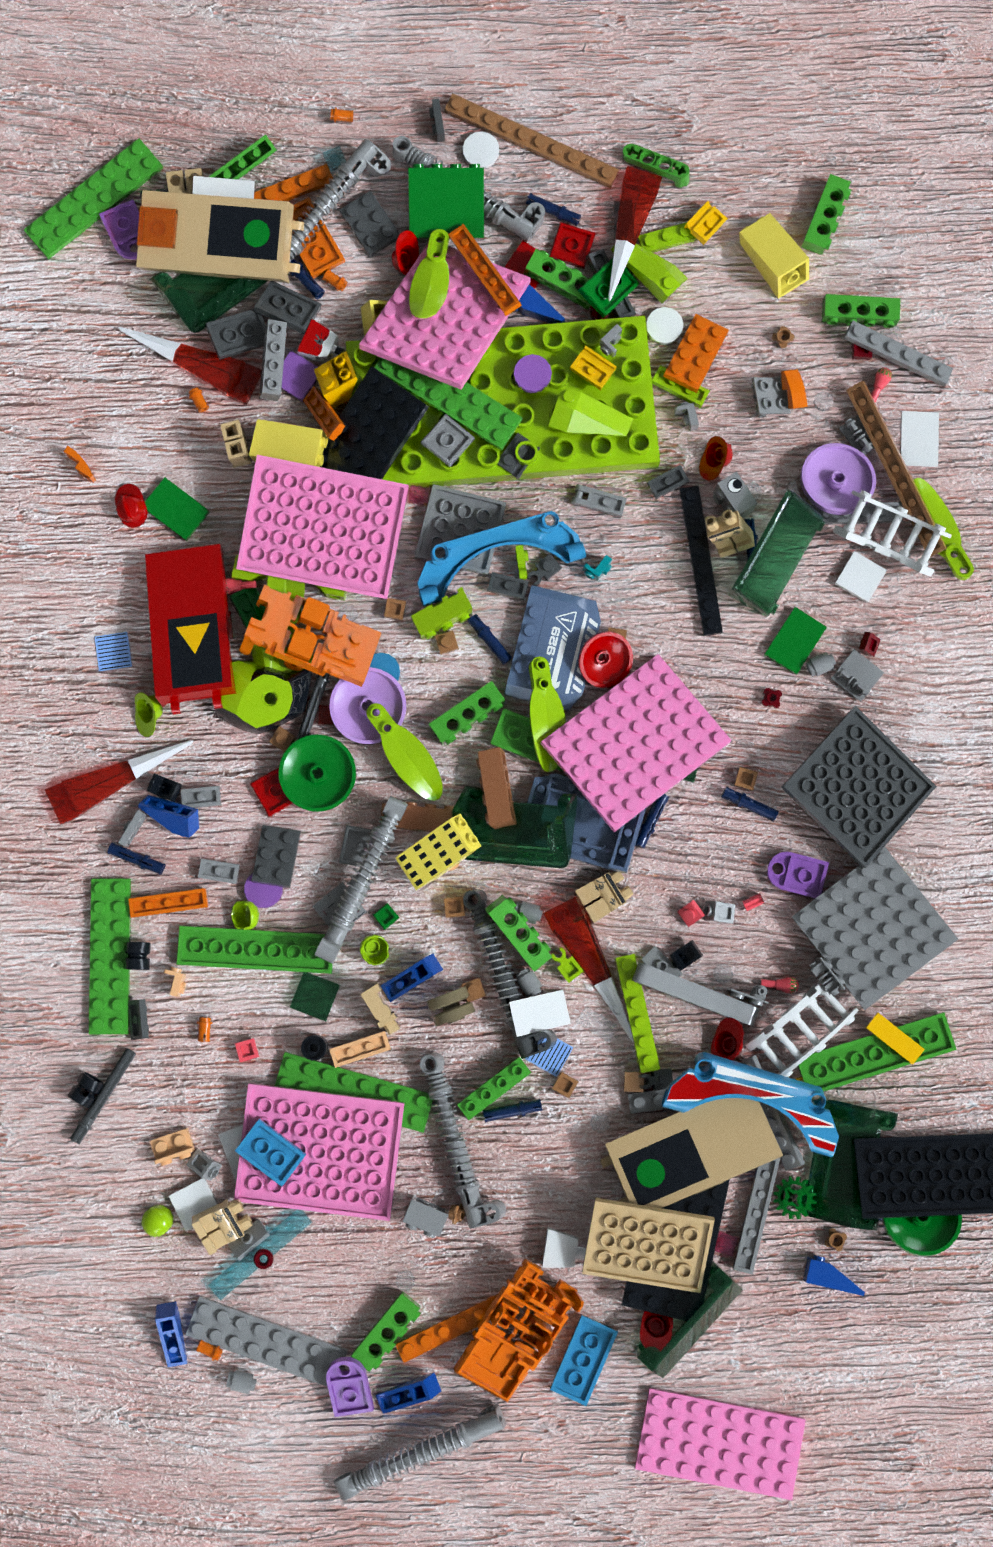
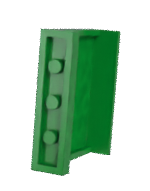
M412 164L413 168H408L409 231L413 232L417 238H430L434 230L442 229L449 234L464 224L473 238H484V168H480V164H469V168H461V164H450V168H443V164H431V168H424V164Z

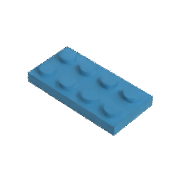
M581 1314L550 1390L587 1406L618 1330Z

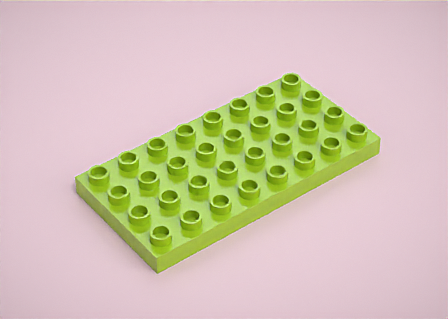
M645 316L501 328L467 380V383L523 418L503 450H499L460 425L475 440L449 468L421 444L425 436L444 416L443 413L424 402L429 406L428 410L382 480L407 484L409 489L431 488L433 484L454 486L518 480L498 465L500 456L517 433L530 440L520 442L515 449L517 461L521 465H528L519 480L658 468L660 455ZM618 324L622 328L620 335L622 338L617 344H611L617 350L616 355L612 358L601 351L600 341ZM362 340L345 341L346 352L349 355L358 379L351 397L370 367H375L381 358L361 350L359 344ZM585 345L617 366L601 391L569 370ZM531 354L540 355L545 358L550 364L552 371L550 383L544 390L536 393L523 391L515 383L514 369L517 362L524 356ZM563 385L580 391L633 418L627 436L585 435L584 433L568 434L548 427ZM522 445L531 446L535 451L532 459L523 460L520 458L518 451Z

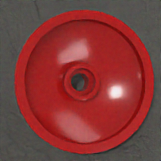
M611 631L597 633L585 642L580 651L578 665L581 675L588 683L595 687L609 688L623 681L630 672L633 663V651L629 642L620 634Z

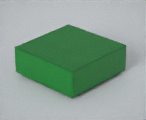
M388 903L373 914L384 930L399 919V916Z

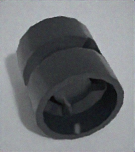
M126 942L125 953L128 954V957L125 958L124 969L150 970V959L147 955L150 954L151 943Z
M320 1035L306 1037L301 1045L303 1056L311 1061L323 1058L328 1052L327 1040Z
M82 1071L77 1079L78 1085H73L68 1096L80 1105L90 1108L95 1100L94 1095L99 1094L104 1083L95 1076ZM84 1088L85 1090L89 1091V1093L86 1094L85 1092L81 1091V1089Z

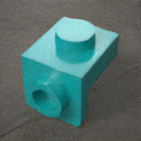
M606 555L596 569L585 563L583 566L585 576L591 580L596 579L598 581L603 574L607 575L613 567L610 565L612 559Z

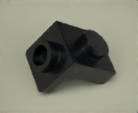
M154 773L147 791L175 802L182 784Z
M693 940L670 954L671 963L680 971L703 956Z

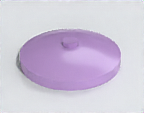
M830 443L816 448L808 455L801 469L800 482L805 496L815 507L830 514L847 515L853 513L860 499L851 494L852 491L860 493L861 490H864L873 495L876 488V474L873 465L861 451L846 444Z
M369 667L362 687L340 679L330 697V714L334 725L342 735L351 741L360 744L382 742L381 735L367 717V709L371 704H381L395 723L401 726L406 714V698L401 685L389 673ZM375 709L372 714L378 716L380 711ZM385 725L384 730L386 732H389L391 730V726Z

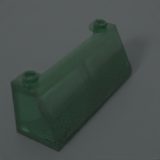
M714 1261L712 1262L710 1279L708 1281V1284L714 1291L705 1299L703 1305L677 1330L666 1346L660 1351L653 1346L645 1348L640 1342L634 1348L637 1358L653 1373L662 1378L669 1373L743 1290Z

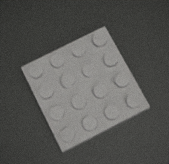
M433 484L415 558L430 561L432 560L430 556L431 548L437 544L501 526L506 502ZM436 548V557L442 558L444 556L442 548ZM495 548L475 556L461 569L488 576Z

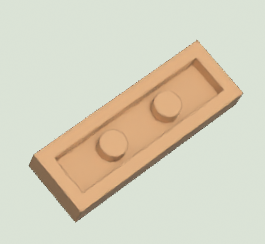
M386 1031L329 1050L336 1068L391 1050Z

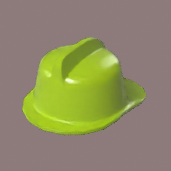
M139 692L135 696L136 726L141 735L150 737L155 731L156 720L163 713V707L155 698V694L146 695L143 692Z

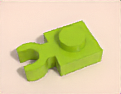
M523 545L515 546L519 579L525 580L527 579L525 561H529L528 552L523 549Z
M560 947L559 950L562 952V956L560 958H557L554 954H551L554 961L560 962L561 965L557 969L566 981L570 983L584 971L573 956L567 959L565 950Z

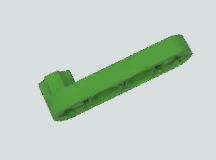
M627 144L623 148V159L627 163L673 180L677 188H682L689 184L688 165L635 144ZM651 157L653 160L650 163H645L643 159ZM666 163L669 165V168L663 170L659 166Z

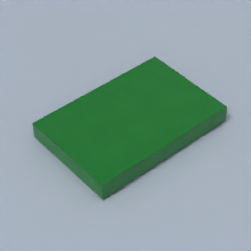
M613 258L578 290L602 318L606 317L640 284L625 267L612 299L608 301Z
M164 477L145 501L147 512L185 541L192 536L210 513L208 509L166 477Z
M794 607L764 655L797 675L827 627Z

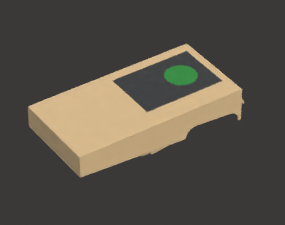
M142 190L136 267L148 271L234 279H258L289 284L288 272L300 273V264L289 263L292 230L304 231V222L293 221L294 205L288 201Z
M725 1098L706 1102L684 1113L678 1112L606 1143L609 1156L601 1159L600 1162L603 1168L612 1164L626 1195V1197L617 1201L664 1208L781 1158L783 1154L759 1101Z

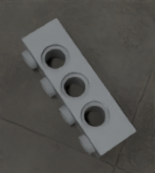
M268 319L265 325L259 399L278 401L281 396L287 322Z

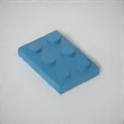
M260 1118L235 1150V1152L281 1187L306 1156L305 1152Z

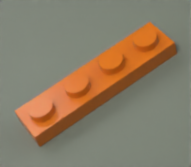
M313 386L303 399V402L327 437L334 441L342 433L345 425L323 396L320 389Z
M206 888L128 899L131 918L209 908Z

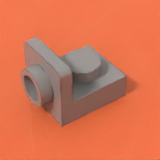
M618 324L600 341L601 351L612 358L616 355L617 350L611 344H617L622 338L620 336L622 328Z
M688 402L678 404L674 410L675 416L685 414V425H689L690 431L697 430L699 422L694 403L688 404Z
M706 901L703 909L705 914L704 920L733 924L735 904Z
M198 1148L186 1164L201 1178L209 1181L218 1175L219 1169L222 1164L214 1161Z

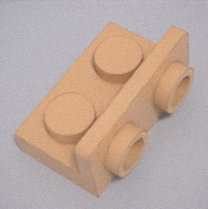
M188 1128L150 1141L155 1157L154 1163H160L161 1166L172 1163V1159L178 1156L180 1160L190 1157V1152L195 1151Z

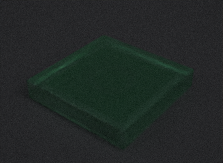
M303 972L290 1008L326 1022L340 985L311 973Z

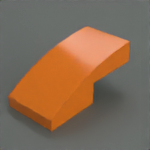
M798 369L781 371L782 390H787L788 409L807 407L805 387Z
M67 445L63 452L67 457L78 463L75 466L77 472L94 483L96 479L89 466L75 450Z

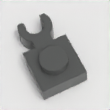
M548 554L535 565L537 571L530 572L527 578L530 579L532 576H536L538 580L533 585L538 586L543 577L548 581L562 567L551 554Z
M672 1068L651 1071V1076L649 1074H640L639 1078L646 1079V1084L640 1085V1088L648 1089L653 1086V1090L668 1089L670 1083L673 1082Z

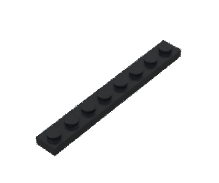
M699 486L680 488L679 492L703 637L722 634L723 630Z

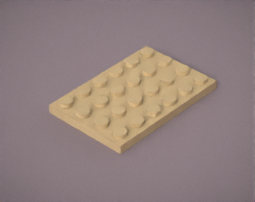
M595 1198L582 1274L700 1293L715 1219L711 1216Z

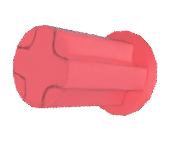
M760 893L742 901L746 911L765 904Z

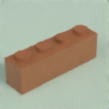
M500 747L479 751L476 763L478 769L481 770L479 782L484 789L482 800L484 806L487 807V813H485L486 822L494 829L516 825L505 752Z
M406 802L408 804L401 821H397L399 825H395V827L401 830L432 832L447 820L458 815L459 810H455L456 807L444 806V809L436 808L434 804H425V807L417 806V803ZM382 803L381 816L383 817V810L385 808L386 803Z

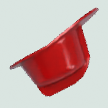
M405 230L397 237L396 247L392 253L391 260L395 269L407 275L419 257V246L415 234Z
M714 436L708 441L701 458L699 472L704 480L711 481L716 479L723 467L727 466L732 460L731 444L726 443L720 436Z
M129 483L121 486L115 495L117 514L126 526L131 528L140 527L146 521L148 514L142 492L134 484Z
M731 1017L720 1021L711 1044V1053L713 1055L734 1060L740 1054L743 1048L744 1033L739 1021Z
M644 1311L640 1327V1341L647 1350L662 1352L669 1346L672 1337L673 1318Z

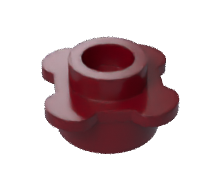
M766 688L763 691L765 695L762 705L774 707L775 709L779 708L782 692Z

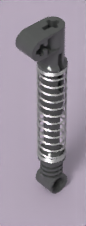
M481 889L466 892L463 897V903L469 909V912L472 911L470 915L474 916L472 918L473 921L475 920L474 934L482 936L477 942H484L480 949L486 948L487 952L483 953L482 956H489V959L484 963H491L492 966L487 969L488 971L494 970V974L490 975V978L494 980L492 985H495L497 988L495 990L499 994L497 999L501 1000L502 1004L500 1006L504 1008L503 1014H506L507 1017L505 1022L511 1028L521 1059L554 1047L557 1037L549 1029L534 1034L516 1036L509 1002L521 999L520 996L522 994L517 990L519 986L515 984L517 979L513 978V971L507 970L512 965H505V961L509 957H502L506 953V950H500L504 943L497 942L502 936H495L494 934L499 929L495 928L497 925L484 910L487 906L486 893ZM474 894L478 897L477 904L472 900ZM543 1038L547 1039V1042L541 1043L539 1045H537L536 1041H539Z

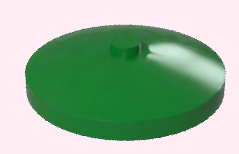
M309 735L298 739L288 747L280 761L279 781L284 794L293 804L307 811L322 812L337 807L350 795L355 784L356 767L351 753L340 741L326 735Z
M962 1215L882 1218L889 1238L896 1246L909 1254L924 1257L939 1254L955 1242L961 1230Z

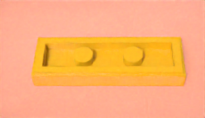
M878 1012L865 1027L912 1065L925 1050Z

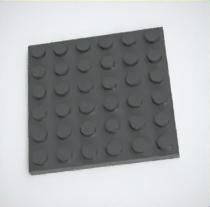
M854 706L781 786L862 868H866L882 848L937 787L857 706Z

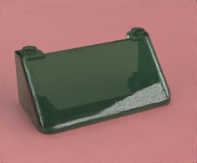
M159 272L150 279L185 326L194 333L202 331L206 328V323L218 319L268 281L180 274L175 279H172L165 272Z
M788 489L728 596L766 617L770 613L774 615L779 606L777 601L816 531L820 532L826 522L823 521L824 516L795 492Z
M465 786L452 810V818L461 814L481 844V847L466 857L465 860L551 868L567 867L571 858L577 794L561 795L558 799V806L513 802L517 824L494 829L487 824L485 819L487 807L484 806L482 800L484 792L478 787Z
M827 1100L824 1108L831 1112L839 1139L832 1158L813 1152L807 1186H814L811 1192L817 1193L813 1197V1200L817 1201V1203L811 1204L814 1211L807 1210L809 1217L850 1228L877 1231L879 1219H861L853 1140L859 1138H880L881 1130L891 1131L894 1129L898 1113L836 1100ZM805 1196V1204L807 1203V1196Z

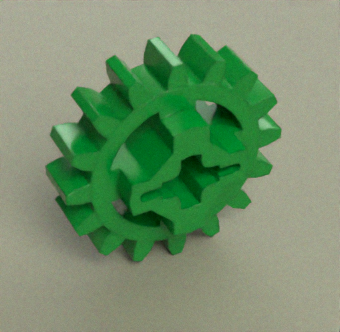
M789 1176V1181L782 1179L783 1185L777 1184L776 1187L779 1191L773 1193L778 1196V1199L773 1200L774 1203H779L776 1209L783 1210L782 1216L789 1214V1219H793L795 1215L797 1219H801L802 1215L805 1217L809 1216L807 1210L814 1211L811 1204L817 1203V1201L813 1200L817 1193L811 1192L814 1186H807V1179L801 1182L800 1176H797L795 1180L793 1176ZM792 1184H797L802 1188L797 1190ZM793 1194L798 1195V1197L796 1198L797 1201H792V1198L794 1197ZM805 1196H807V1203H806V1204L804 1203V1201H805ZM794 1206L798 1211H792L788 1207Z

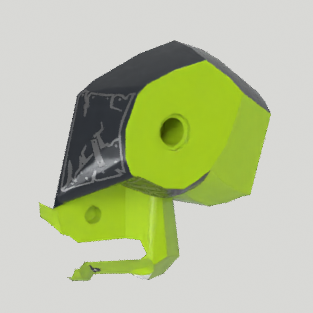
M292 627L287 629L291 631L289 639H291L295 631ZM254 645L252 648L253 662H232L236 694L222 696L223 708L215 709L216 716L236 728L261 734L278 728L305 711L312 672L303 668L300 671L291 670L284 665V660L266 654V648Z

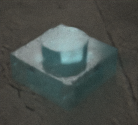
M340 146L323 152L330 172L338 169L341 164L346 163Z

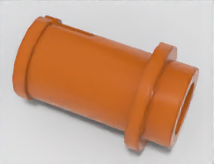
M335 107V109H331L330 119L334 120L335 123L336 121L353 122L354 110H342Z
M327 270L323 276V280L334 286L337 291H343L347 286L348 282L345 281L346 279L339 277L331 272V270Z
M196 387L188 392L189 399L193 400L199 413L209 409V405L202 395V390Z
M199 1017V1021H197V1024H199L198 1041L203 1042L205 1033V1042H210V1026L213 1022L209 1017Z
M203 1340L200 1341L196 1350L212 1358V1361H219L223 1353L220 1346L216 1347Z

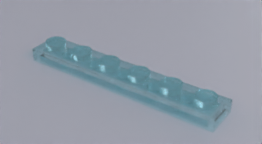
M295 1210L269 1233V1237L241 1261L237 1260L208 1286L221 1301L258 1269L253 1260L258 1250L268 1249L273 1255L276 1254L310 1225L312 1220L303 1210ZM262 1255L260 1257V1260L262 1262H266L267 1257L265 1255Z

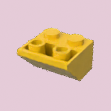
M345 351L314 369L322 394L333 408L350 399L358 380L349 355Z

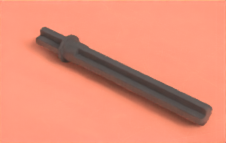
M325 673L324 676H315L314 689L296 741L310 734L327 683L330 682L328 681L330 675L328 673Z
M127 1048L101 1091L95 1097L94 1102L82 1120L78 1121L79 1125L70 1137L72 1141L80 1144L87 1132L92 1130V1124L136 1056V1053L131 1049Z

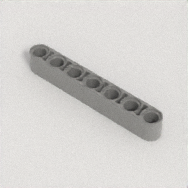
M638 962L632 979L634 982L722 1016L735 1018L737 1021L752 1027L760 1009L641 962Z

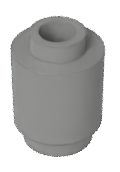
M825 652L809 659L806 666L812 677L815 675L818 677L833 670V665L836 662L832 654L828 655Z
M522 901V903L517 902L515 910L518 914L522 912L528 919V923L536 924V921L540 922L543 910H540L539 905Z
M526 968L516 975L517 983L527 997L529 995L533 997L542 992L540 988L543 985L533 970L530 971L529 968Z
M235 1370V1372L230 1371L226 1387L231 1388L230 1390L249 1394L250 1391L255 1390L257 1379H254V1374L238 1370Z

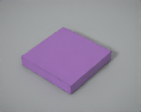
M290 351L284 360L282 390L303 402V399L317 381L314 372L317 366Z

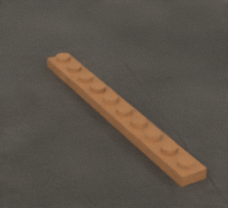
M453 93L444 109L445 113L609 188L612 187L619 173V169Z
M865 381L855 384L846 391L903 507L908 510L907 514L935 526ZM923 526L918 537L924 549H926L934 531ZM941 536L930 557L947 549Z

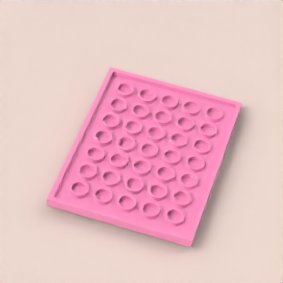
M427 244L360 342L359 347L363 351L462 390L509 315H504L459 250L448 246L446 262L449 268V287L445 302L432 317L417 318L413 316L409 305L410 288L417 267L427 255ZM492 263L519 300L530 284V277Z
M257 455L236 569L388 599L409 485Z
M657 654L541 741V745L615 833L726 747L732 740L661 656Z
M249 1083L241 1142L260 1118L305 1152L306 1156L281 1187L239 1155L234 1200L240 1199L243 1203L390 1221L405 1102Z

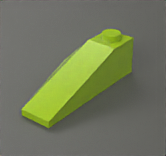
M626 237L621 239L635 245L626 267L662 304L688 279L669 261ZM615 245L610 249L613 253Z
M563 385L548 427L568 434L584 433L585 435L603 434L604 436L626 437L633 418L580 391Z

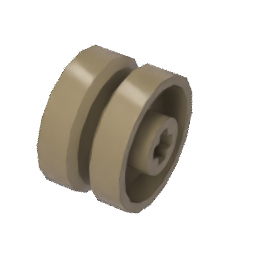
M466 986L426 1001L430 1011L440 1008L443 1010V1012L433 1016L436 1027L445 1023L451 1024L464 1019L466 1015L476 1012L472 1002L462 1005L459 1003V1001L469 997Z

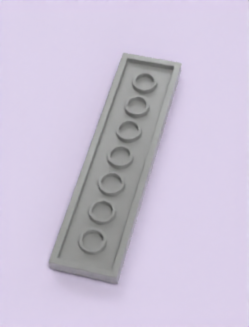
M203 1296L198 1298L185 1334L327 1386L326 1374L329 1365L340 1357H346L348 1351L346 1348Z

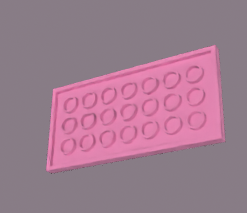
M649 1387L635 1469L792 1500L806 1419Z

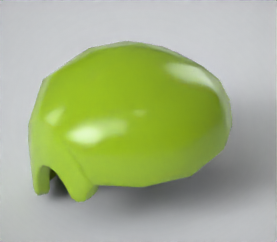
M235 902L231 912L235 928L250 930L257 925L259 911L253 902Z
M375 934L366 936L360 943V955L370 965L377 966L383 964L389 957V945L382 936Z
M154 1205L149 1208L142 1216L141 1225L144 1232L151 1237L164 1235L173 1225L171 1210L164 1205Z

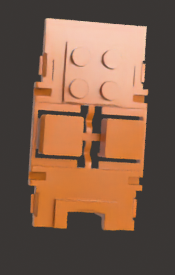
M264 585L256 605L257 607H260V604L266 606L261 621L251 617L239 651L244 655H249L254 645L266 648V654L284 660V665L291 670L300 671L303 668L321 676L328 673L331 676L362 687L382 632L364 625L360 626L347 619L345 614H343L342 618L337 617L339 612L330 609L328 604L311 597L306 599L296 595L293 599L290 597L291 592L289 591L287 594L284 592L282 594ZM301 605H303L297 624L299 625L300 622L306 624L305 629L298 628L290 622V620L296 621ZM326 616H328L324 629L322 631V633L326 634V636L315 635L313 632H310L311 627L320 630L324 624ZM289 626L292 627L295 631L291 637L287 650L284 653L285 647L291 634V631L287 630ZM318 639L324 640V641H323V644H322V643H318L317 648H316L315 653H314V656H313V658H312V661H311V663H309V660H310V658H311V656H312V653H313V650H314L315 645H316V643H317V640H318Z
M524 1259L522 1266L518 1268L514 1277L511 1280L507 1279V1286L501 1288L477 1325L478 1331L474 1330L472 1332L474 1340H471L453 1368L455 1373L507 1403L519 1384L527 1376L529 1369L534 1371L541 1359L549 1352L554 1339L569 1317L566 1312L571 1307L574 1311L580 1312L584 1304L577 1289L562 1279H559L555 1287L539 1279V1275H543L542 1268L527 1259ZM526 1306L525 1314L520 1320L516 1319V1315L519 1314V1307L523 1308ZM530 1310H533L534 1315L530 1314V1316L528 1317ZM510 1324H512L515 1328L507 1338L504 1337L506 1332L496 1327L499 1325L504 1329H508ZM518 1330H520L518 1333L520 1339L535 1347L536 1349H538V1351L526 1345L518 1339L515 1341V1343L512 1342L511 1339L515 1337Z

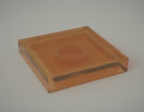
M140 206L137 245L175 249L178 210Z

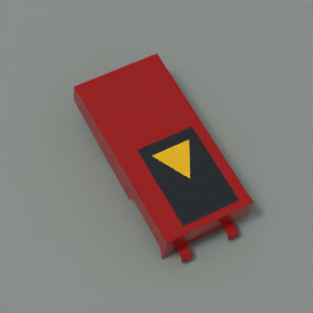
M220 544L145 554L155 698L162 707L170 704L172 715L181 714L180 702L212 698L214 709L223 708L222 696L236 694L229 638L230 640L233 639L231 611H228L224 550Z

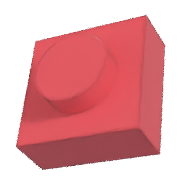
M694 900L677 911L688 927L705 916Z
M255 1038L235 1043L240 1062L260 1057Z

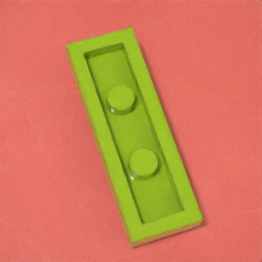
M685 222L639 235L638 241L640 246L654 253L696 241V238L690 233L691 231L688 228H684L687 223Z
M660 365L652 379V384L688 403H694V406L701 409L710 390L700 386L698 392L695 393L663 377L667 368Z

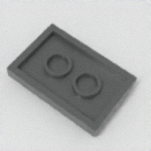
M371 190L340 209L341 215L369 257L396 242L400 233Z
M271 281L255 304L254 311L272 320L287 322V327L305 335L311 319H315L321 310L322 304L277 282Z
M254 309L211 321L205 325L219 360L264 346L266 324L262 315L254 311Z
M262 825L252 882L285 888L291 887L301 831Z

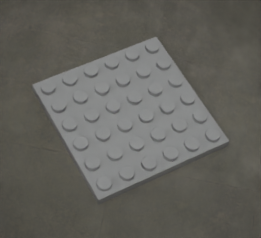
M885 846L866 868H862L859 865L792 916L824 959L827 958L832 964V970L842 977L845 982L844 985L864 1010L958 940L953 931Z

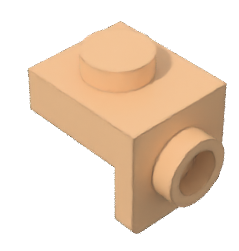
M170 967V970H164V973L175 976L169 995L180 997L181 994H184L187 983L184 982L186 974L181 973L182 969Z

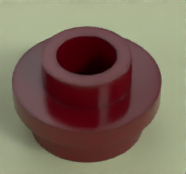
M260 1249L255 1253L253 1260L256 1267L267 1269L272 1265L274 1258L268 1249ZM262 1255H265L267 1257L266 1262H262L260 1260V1257Z

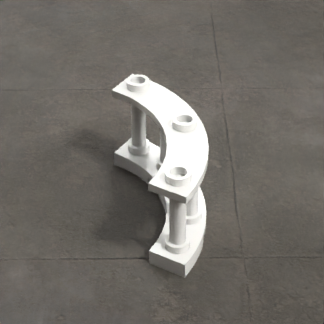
M853 490L851 494L860 499L847 525H844L843 528L836 525L833 532L847 540L862 546H868L887 557H892L922 574L932 576L934 569L928 567V560L941 535L951 538L952 535L945 532L946 528L939 524L933 526L907 514L908 510L901 506H898L896 509L871 498L872 494L861 490L860 493ZM866 502L875 504L876 507L864 532H861V534L855 533V524ZM884 508L896 515L884 540L878 543L871 540V533ZM904 517L916 524L903 550L901 549L898 552L890 548V543ZM924 526L934 531L921 559L919 558L916 561L910 558V551Z
M829 975L815 983L802 996L803 999L796 1005H792L781 1015L780 1019L774 1024L768 1025L745 1045L750 1052L756 1047L761 1049L780 1071L779 1075L789 1077L793 1073L792 1070L815 1051L817 1053L821 1052L827 1046L825 1043L844 1025L848 1026L856 1019L854 1015L859 1011L857 1008L848 1013L832 994L829 995L824 988L831 980L821 985L824 980L830 977ZM819 994L823 995L842 1017L836 1025L816 1003L817 1000L815 998ZM806 1006L811 1008L829 1029L821 1039H818L800 1018L799 1012ZM789 1021L794 1022L813 1044L803 1054L783 1032L784 1029L782 1027ZM772 1035L774 1037L777 1036L795 1057V1060L789 1065L785 1066L767 1045L766 1040Z

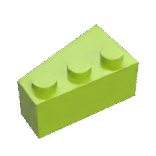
M462 587L457 589V594L449 598L446 595L441 598L442 601L434 605L431 604L411 615V619L421 639H431L437 635L436 632L442 629L447 631L453 627L454 623L458 621L463 623L470 618V615H472V605Z

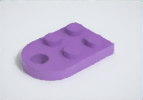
M132 199L99 214L117 253L123 258L130 260L137 259V252H132L130 249L133 245H138L140 213Z
M781 852L769 861L767 876L771 884L780 890L816 899L822 893L829 862L793 852ZM775 863H779L782 866L780 874H775L772 870V866Z
M340 1357L334 1360L329 1365L326 1374L334 1417L373 1412L374 1404L366 1369L363 1364L352 1357ZM347 1365L349 1370L342 1371L339 1366Z

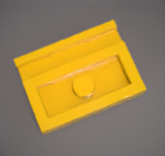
M709 201L684 226L703 245L728 219L715 206L712 207Z
M585 345L569 370L601 391L617 366Z

